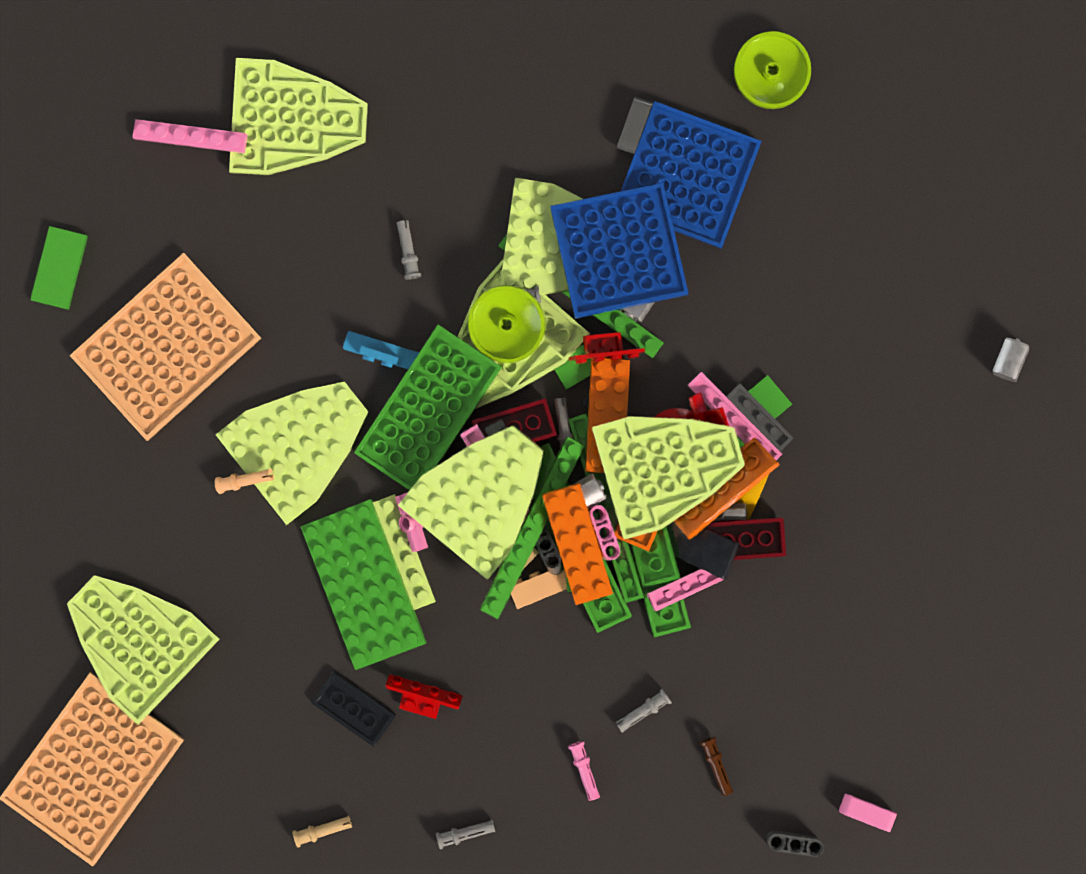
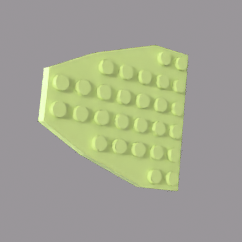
M236 58L232 132L246 133L248 137L245 153L230 152L229 172L271 175L326 160L366 143L368 104L329 81L278 61Z
M515 178L500 286L512 285L525 290L539 286V295L569 291L550 206L582 200L583 198L552 183Z
M503 260L478 287L458 334V338L476 350L478 349L470 337L468 328L469 314L475 301L484 292L500 286ZM541 295L540 305L546 320L545 334L541 344L530 356L523 360L512 363L494 361L502 366V369L475 409L509 396L563 365L568 360V357H571L583 343V336L590 335V333L549 297Z
M340 382L302 390L247 410L218 432L216 436L246 474L272 469L273 473H270V475L274 474V480L256 483L255 486L284 523L288 525L319 500L351 451L369 411L346 382Z
M626 417L592 427L623 539L664 528L714 494L745 465L734 427L692 419Z
M511 426L473 443L422 475L398 506L488 580L514 546L535 491L544 450L515 426Z
M95 575L67 603L81 645L107 695L137 725L145 719L220 640L191 612L136 587Z

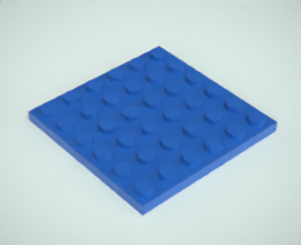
M654 101L621 191L663 183L674 232L722 249L762 141Z
M663 183L550 206L575 319L689 294Z

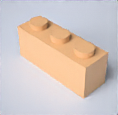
M548 570L540 574V571L534 572L525 581H522V578L518 579L511 595L517 609L566 590L565 572L563 570L558 575H552Z

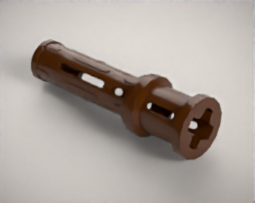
M716 737L704 739L700 742V746H703L706 754L705 759L712 767L721 795H730L733 793L721 761L722 753L718 751L715 743Z

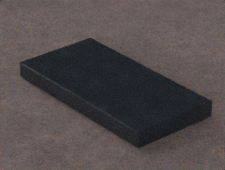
M674 521L669 524L667 530L674 556L723 580L727 579L739 543L706 527L689 540Z
M335 671L332 672L311 702L373 747H375L396 716L395 713Z

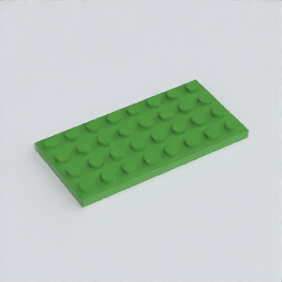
M437 325L354 453L408 490H411L422 475L439 465L499 374L502 366L442 326Z
M372 499L301 526L355 670L427 643Z

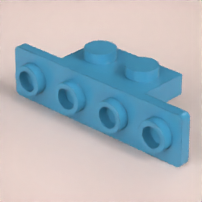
M348 331L343 346L344 350L363 355L362 359L374 362V359L382 361L381 365L392 368V365L409 369L419 354L418 352Z

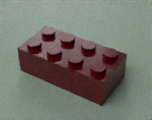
M546 398L472 420L473 426L477 424L485 438L489 437L485 427L501 419L506 428L515 426L534 443L557 436Z
M783 517L711 522L706 526V528L739 543L733 560L786 556Z

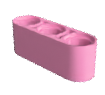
M593 506L588 509L602 559H616L620 554V548L607 511L603 506ZM594 510H598L600 513L598 520L593 517ZM601 528H604L606 530L607 534L605 538H602L599 535V530ZM607 546L613 549L612 556L606 554Z
M845 793L838 812L887 832L891 831L897 813L847 793Z

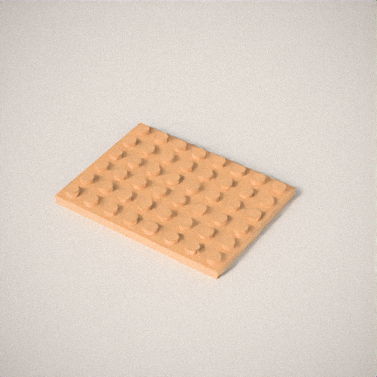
M183 253L70 356L145 440L148 441L254 346L261 337L190 258Z
M90 672L1 795L0 800L91 866H94L185 739L150 714L137 725L109 698L99 677Z

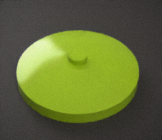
M764 32L752 37L742 46L735 61L734 77L738 89L748 101L762 108L778 109L794 103L804 93L811 77V62L803 45L794 37L782 32Z
M502 285L489 289L475 301L469 314L468 328L474 345L483 355L497 362L512 363L527 358L539 347L545 334L546 320L540 303L531 293L517 286Z

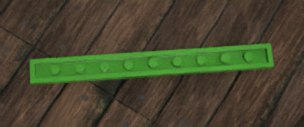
M507 234L498 245L504 251ZM569 291L561 292L570 298ZM620 310L593 315L616 333L621 332V336L638 349L645 348L644 353L650 358H653L663 345L661 340L620 312Z
M587 413L568 419L575 441L584 445L580 454L584 472L588 425ZM585 472L586 477L592 474L589 472ZM593 473L596 480L601 481V485L604 487L603 492L606 496L605 500L595 506L600 505L606 509L615 532L619 521L606 475ZM602 528V529H603V532H604V536L606 537V534H607V533H606V530H605L604 528ZM616 538L620 554L612 561L625 603L644 598L645 596L627 542ZM608 546L610 555L612 556L613 549L610 546Z
M569 437L565 438L521 526L514 546L505 558L479 610L496 619L499 618L549 518L542 494L564 488L584 445Z

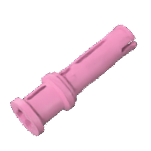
M579 741L569 745L568 749L572 752L573 764L579 770L588 801L598 799L600 795L589 766L590 757L586 754L585 742Z

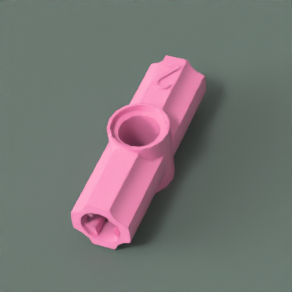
M407 493L395 497L397 505H399ZM398 506L401 515L399 527L403 532H406L412 552L428 548L422 529L423 526Z

